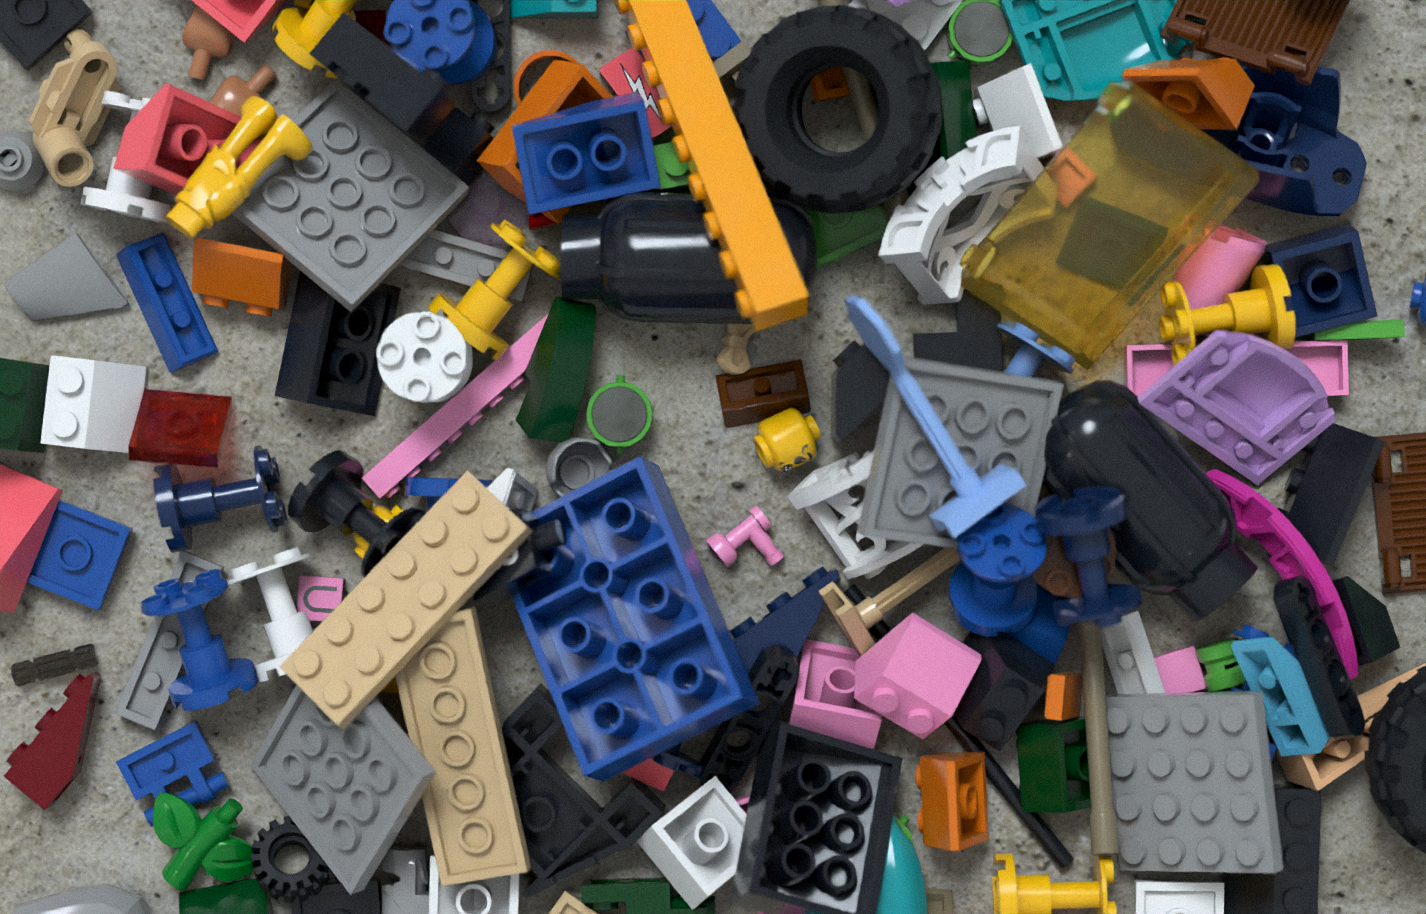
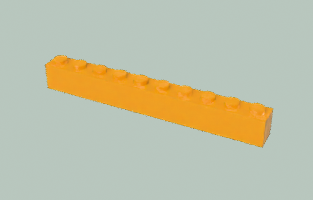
M614 0L618 13H626L630 21V25H627V33L633 50H641L645 58V62H642V70L649 88L656 87L661 99L657 100V107L661 120L665 126L671 124L676 137L672 138V144L676 157L680 164L687 162L692 174L687 176L691 194L695 202L703 201L707 211L706 214H703V220L708 236L711 240L718 239L723 252L719 253V260L726 279L734 278L739 291L735 292V300L742 318L750 317L755 332L807 315L809 295L687 1Z

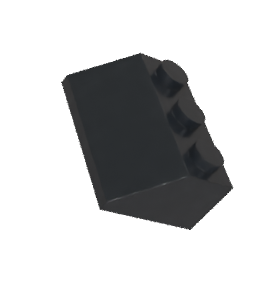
M300 270L275 396L375 416L382 384L376 350L383 333L395 320L401 287L380 283L350 312Z
M856 340L851 342L833 360L838 368L831 374V436L837 442H842L885 400L891 374L890 370L880 362L864 343L860 345Z
M1334 423L1301 449L1306 452L1300 469L1294 467L1288 476L1284 491L1288 492L1289 495L1283 509L1277 507L1301 533L1321 563L1332 566L1385 441Z
M1273 783L1283 870L1276 873L1222 872L1221 881L1224 882V914H1318L1321 789L1315 791L1298 784Z

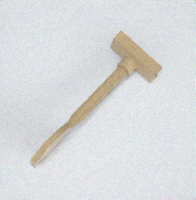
M1043 484L1041 485L1038 503L1052 496L1051 492ZM945 547L873 599L867 597L856 606L833 581L818 592L852 648L856 647L862 656L876 644L869 629L884 619L883 614L960 561L961 557L958 554V549Z

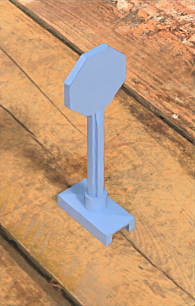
M851 295L845 299L851 323L864 344L892 373L897 390L951 476L950 483L958 495L930 514L929 517L938 531L941 532L946 528L950 536L955 538L1025 487L1026 484L1017 470L999 464L981 478H979L973 467H968L916 380L904 369L902 349L884 320L863 298Z

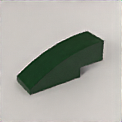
M555 296L524 373L531 383L515 420L529 438L563 442L568 440L577 417L590 366L596 320V306L593 303L562 299Z

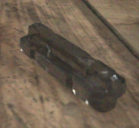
M86 644L75 647L72 652L70 649L34 658V662L30 660L18 662L11 666L12 679L15 685L20 687L35 683L36 679L43 681L76 672V668H79L80 671L98 665L97 651L93 644Z

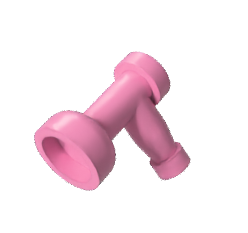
M756 505L749 510L751 515L724 536L720 533H715L705 540L714 554L727 568L737 559L736 549L748 539L766 557L765 560L770 566L776 564L784 556L779 548L776 549L771 538L765 532L772 524Z

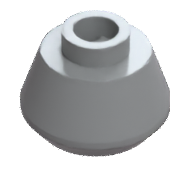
M9 131L1 134L0 187L9 191H22L32 187L41 178L45 169V164L34 147L32 136L20 131Z

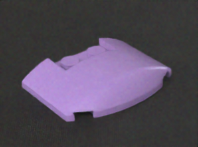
M1216 330L1138 397V402L1143 407L1256 485H1259L1336 421L1333 408H1329L1328 395L1317 376L1302 361L1285 349L1265 339L1241 332Z

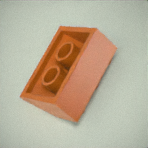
M554 59L477 159V162L505 190L526 203L511 126L613 96L583 64ZM572 206L540 213L552 221L560 223L563 219V214H567Z

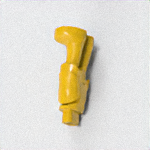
M250 96L243 103L240 109L241 120L220 148H218L217 142L215 143L211 152L207 153L202 164L189 178L184 189L174 198L177 205L165 218L173 227L188 238L193 239L203 227L210 229L214 225L213 221L218 222L225 219L244 203V199L250 196V190L257 180L278 158L285 155L290 159L300 161L313 151V146L304 132L287 116L282 114L278 118L274 107L267 101L256 96ZM259 136H265L237 169L235 161Z

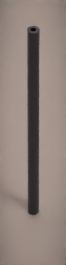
M855 584L843 592L855 606L866 599ZM883 619L869 629L878 641L891 631ZM953 714L952 717L944 722L946 727L966 752H985L986 777L1057 866L1061 869L1068 865L1074 857L1038 812H1022L1021 794L1018 787L982 742L974 735L962 729Z

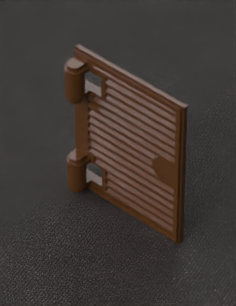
M1177 0L1160 34V38L1175 43L1179 36L1194 41L1195 50L1219 58L1236 59L1241 65L1275 75L1277 69L1295 74V82L1308 86L1312 83L1350 0ZM1186 19H1190V20H1194V21L1203 23V24H1205V26L1200 25V24H1197V23H1194V22H1191V21H1188V20H1186ZM1286 50L1303 55L1305 58L1288 53Z
M1426 432L1378 436L1375 438L1383 440L1385 443L1374 467V474H1371L1378 556L1382 558L1383 564L1382 594L1426 591ZM1400 450L1402 472L1392 473L1390 451ZM1409 555L1411 576H1401L1400 556Z

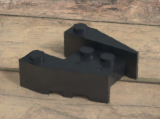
M343 12L309 54L329 69L350 90L389 120L395 127L416 142L466 185L470 186L484 169L477 162V159L494 139L490 134L494 131L495 127L477 112H474L469 118L455 106L457 103L444 92L449 84L429 67L422 74Z
M542 683L507 717L501 728L529 855L530 869L536 874L522 892L526 899L556 884V882L596 864L599 860L632 846L663 815L666 805L643 782L631 778L602 808L541 748L563 726L553 697Z

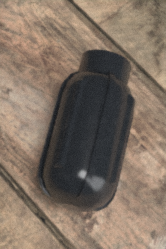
M628 194L607 203L598 214H563L561 234L562 299H597L606 311L621 319L636 322L752 324L750 317L743 319L738 310L735 292L739 290L734 278L726 279L719 260V253L723 252L718 239L711 240L706 231L703 214H706L707 211L703 201L695 202L692 194ZM767 195L809 295V305L817 275V243L811 216L805 209L790 204V202L782 197Z
M1096 380L1081 386L1060 400L1057 415L1052 419V425L1045 437L1044 460L1046 466L1042 483L1053 495L1059 493L1061 501L1075 498L1074 489L1085 487H1112L1118 489L1120 496L1122 494L1125 496L1128 514L1122 521L1109 527L1116 543L1115 567L1138 589L1153 595H1169L1193 623L1208 616L1243 587L1257 571V566L1235 542L1238 526L1234 510L1224 494L1156 416L1139 404L1138 396L1126 386L1112 380Z

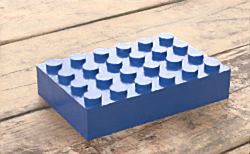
M639 456L531 512L536 515L540 525L558 519L565 530L567 544L547 551L552 569L548 577L512 598L584 776L605 781L760 704L661 469L657 464Z

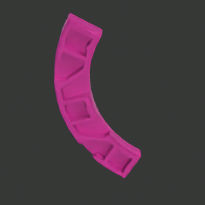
M1215 468L1205 473L1224 494L1233 508L1238 526L1237 531L1249 540L1254 537L1272 555L1268 560L1282 579L1301 575L1309 581L1350 680L1358 676L1357 653L1346 611L1332 580L1314 550L1293 524L1275 506L1251 487Z

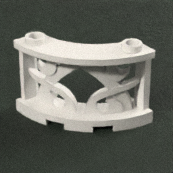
M1021 126L988 132L965 142L968 147L948 160H945L942 156L914 182L917 188L907 199L904 206L898 204L894 210L882 239L879 256L886 264L894 263L918 291L917 298L921 304L959 302L971 271L982 255L995 242L1022 225L1054 215L1058 180L1054 175L1048 174L1027 145V134ZM983 194L976 207L968 212L954 227L945 230L951 210L966 196Z
M869 450L863 453L862 458L855 451L832 464L815 469L787 495L797 510L805 508L845 565L846 568L843 570V574L847 579L864 575L866 579H870L881 573L888 564L924 545L863 536L857 531L855 540L847 529L854 522L859 524L864 499L856 506L854 503L858 501L859 495L852 494L849 488L854 485H861L866 489L874 451L870 453ZM835 510H837L843 516L840 518ZM864 537L874 541V545L867 547L865 550H862L858 544L859 540Z

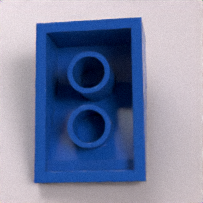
M638 92L595 100L511 126L529 214L660 188L645 102Z

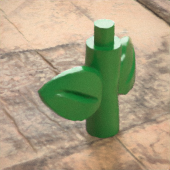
M159 792L153 807V826L159 840L176 849L162 870L164 879L172 887L178 890H186L201 867L204 868L207 874L217 880L227 882L238 880L253 871L250 855L253 854L252 844L231 835L238 827L236 817L243 810L238 801L230 798L223 807H213L201 819L198 811L183 798L171 793Z

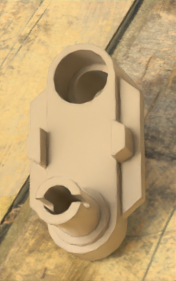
M81 29L73 30L67 34L66 37L70 42L64 40V48L70 56L67 60L56 63L49 78L43 81L39 89V100L29 119V123L34 130L32 140L37 153L55 182L68 187L80 185L92 174L94 167L93 158L86 147L94 144L111 109L101 105L104 91L119 93L121 89L116 79L118 71L116 60L105 45L92 41L89 33Z

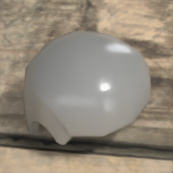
M572 437L560 442L549 454L545 466L546 478L550 488L560 498L609 473L612 468V460L599 441Z

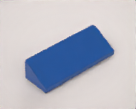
M163 232L128 245L117 253L120 266L168 371L174 373L216 354L218 349L165 233Z

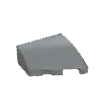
M74 233L3 283L15 301L33 321L53 319L66 315L87 314L89 312L114 308L122 309L129 305V302L107 271L103 270L77 233Z

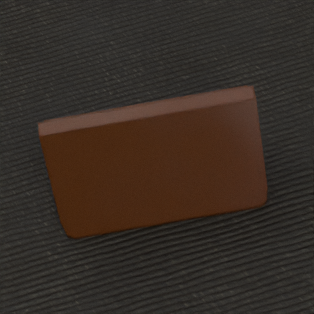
M802 359L752 368L738 375L728 373L715 375L726 428L761 422L788 408H795L801 414L811 411Z

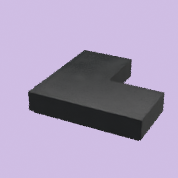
M1000 287L964 288L961 300L955 302L956 332L913 334V358L1003 372L1002 332L996 328L998 323H1001Z

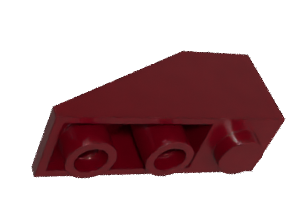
M97 671L88 674L86 677L79 674L63 692V695L68 699L58 711L53 708L49 709L36 724L35 729L40 733L31 744L28 745L22 742L6 761L11 765V768L4 777L43 810L53 806L81 772L101 675Z

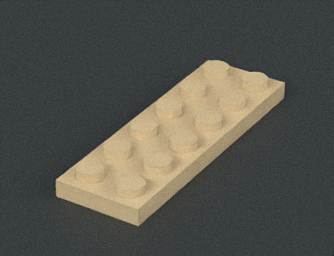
M467 470L279 667L337 726L344 730L524 542L532 531Z
M475 606L459 609L396 674L409 739L436 771L422 794L441 886L528 872L531 868Z

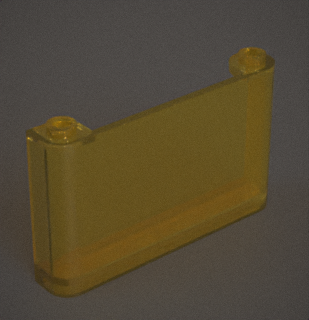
M1123 79L1119 83L1113 81L1104 89L1099 98L1098 107L979 245L973 243L967 248L959 263L963 267L961 272L962 287L1013 321L1030 328L1039 335L1040 339L1049 345H1054L1064 350L1076 359V363L1087 370L1259 182L1258 171L1255 167L1128 79Z

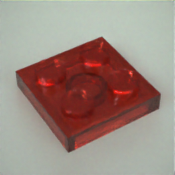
M144 389L128 445L129 460L218 468L232 413V397Z

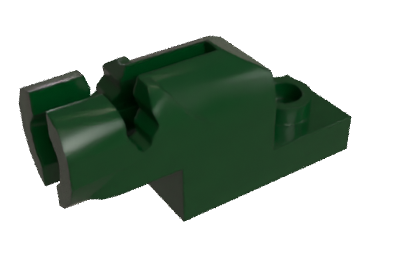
M666 877L585 879L581 884L582 903H592L593 910L617 909L618 902H626V914H715V896L708 897L692 910L679 893L678 897H671V883Z

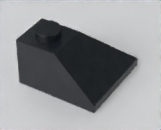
M1348 576L1332 580L1352 630L1358 666L1372 663L1401 648L1387 607ZM1286 632V635H1287V638H1288V640H1289V643L1291 644V641H1290V639H1289V636H1288V634H1287V632Z

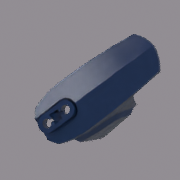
M1241 65L1255 87L1237 129H1161L1132 89L1120 93L1110 108V130L1119 149L1202 184L1267 206L1305 215L1340 216L1353 208L1358 200L1367 162L1359 144L1337 129L1341 105L1340 73L1336 69L1319 67L1311 85L1306 86L1295 82V74L1277 69L1275 75ZM1291 166H1298L1303 172L1295 171ZM1334 179H1341L1346 185H1340Z

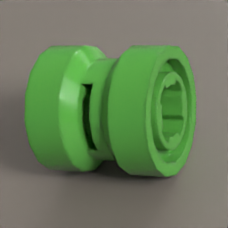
M1238 637L1215 641L1195 649L1198 661L1205 666L1206 675L1204 682L1208 692L1244 683L1245 677L1231 649L1232 643L1239 641Z

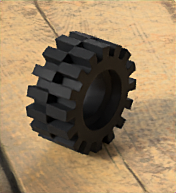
M285 816V823L278 825L275 819L269 822L270 830L266 831L262 828L258 832L259 841H253V854H250L252 868L260 888L264 893L268 890L271 898L278 900L279 896H283L285 903H293V897L299 896L300 902L308 900L307 893L312 891L314 896L321 892V883L327 885L330 880L329 871H332L296 824L292 822V819L289 816ZM289 845L300 846L309 854V861L306 867L294 874L284 873L275 865L277 853Z

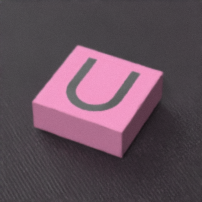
M300 575L297 613L306 610L309 620L324 621L343 601L345 578Z

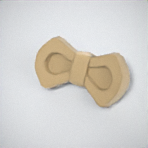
M727 324L728 333L722 337V342L726 345L716 360L724 372L731 375L742 374L751 367L746 346L748 338L755 332L753 324Z

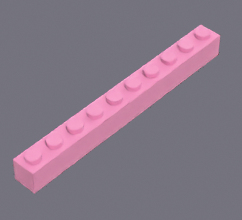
M548 314L508 348L498 361L495 360L362 477L379 499L385 496L390 499L401 489L398 485L406 477H415L422 471L419 466L424 461L428 460L431 463L442 453L439 449L447 441L450 444L454 443L462 436L463 433L460 430L469 423L470 426H473L483 417L481 413L483 409L488 405L491 408L496 406L504 398L502 393L508 387L514 390L525 380L522 375L525 373Z

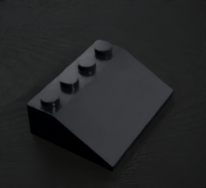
M780 722L769 729L759 747L730 903L767 914H876L903 758L784 722Z

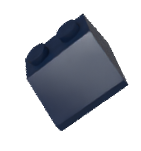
M1350 224L1332 227L1265 246L1264 254L1267 265H1279L1285 274L1290 288L1291 296H1286L1284 299L1287 311L1294 310L1295 337L1377 317L1359 231Z

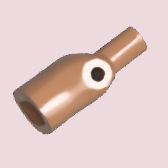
M194 4L192 14L186 23L182 35L184 45L195 51L188 76L204 81L211 57L224 58L228 56L234 42V34L197 4Z
M264 64L248 81L238 76H229L208 102L241 116L240 109L243 103L250 96L263 99L260 93L277 75Z

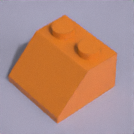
M1226 57L1197 60L1190 58L1159 60L1124 69L1122 78L1161 129H1237L1255 87L1237 60Z
M195 237L193 246L192 292L203 295V304L228 308L229 301L231 300L246 303L245 312L271 317L273 309L285 310L293 264L284 257V254Z
M935 752L921 756L920 763L916 768L915 777L916 785L921 790L922 807L918 813V828L924 836V845L948 851H960L989 840L985 752Z

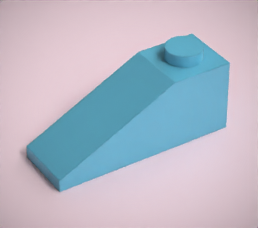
M1273 637L1234 641L1231 649L1250 690L1262 691L1266 724L1281 757L1320 753L1331 735L1325 726L1300 663Z

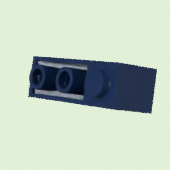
M824 566L815 570L802 580L806 588L793 597L787 591L766 605L770 613L755 622L750 616L729 631L734 637L732 640L747 674H749L759 654L769 646H786L793 651L797 658L825 604L818 591L832 581L836 583L840 575L835 567L829 572L826 571ZM781 662L777 667L770 666L772 677L779 668L786 669L785 662Z

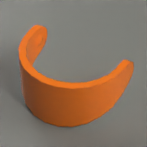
M543 50L529 56L518 68L514 79L513 88L517 105L519 106L522 102L520 94L522 80L531 67L539 62L553 59L573 63L578 62L570 55L556 50Z

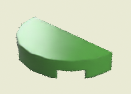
M1402 319L1357 321L1315 332L1314 335L1315 341L1405 337V327Z

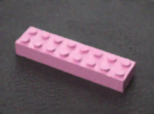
M1348 340L1294 341L1293 347L1286 350L1302 361L1317 376L1328 396L1349 395ZM1172 345L1123 346L1124 386L1138 397L1174 367L1171 356Z

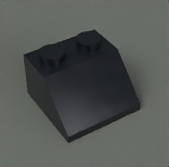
M969 631L962 643L981 654V662L953 714L962 729L1000 752L1045 691L1048 676H1050L1055 664L1004 632H998L997 636L987 637Z

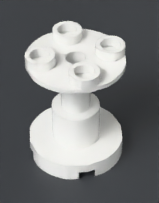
M104 91L101 105L131 113V121L150 99L142 98V101L130 99V96L121 93ZM112 157L106 190L91 187L83 188L80 205L103 211L108 210L144 220L161 223L168 222L165 216L170 212L171 205L150 200L153 185L113 169L116 157Z
M430 312L410 313L395 320L383 333L376 350L378 369L386 385L397 395L422 403L444 402L453 398L468 384L474 366L473 346L463 339L460 331L453 323L444 317Z
M299 547L273 555L275 564L262 569L258 568L256 561L232 569L233 579L227 581L228 585L256 576L272 622L264 624L275 658L254 665L260 682L269 680L266 671L272 669L276 670L277 676L285 675L286 673L279 666L313 632L306 610L297 613L282 570L284 566L311 557L310 553L301 555Z

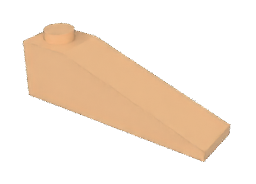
M1426 663L1357 696L1365 720L1362 735L1343 740H1336L1331 736L1322 751L1316 754L1281 757L1279 750H1277L1276 755L1287 781L1319 791L1364 760L1365 750H1368L1371 733L1368 731L1375 713H1380L1389 698L1386 695L1399 682L1404 683L1417 673L1416 670L1426 666Z

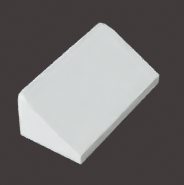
M507 468L487 487L509 510L524 509L532 512L538 490L514 469Z

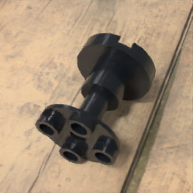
M342 450L328 453L309 469L315 476L309 481L307 486L302 482L298 483L288 505L290 519L297 523L298 527L305 532L315 533L331 524L344 535L356 532L370 543L361 565L363 578L426 514L421 509L409 508L400 512L386 523L372 511V499L359 490L363 477L361 463Z

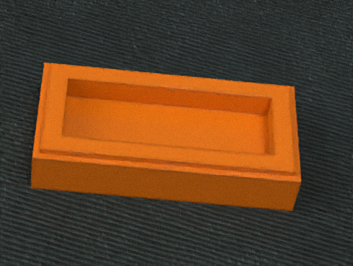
M1066 671L1048 676L1044 715L1046 719L1066 720L1080 716L1081 672Z

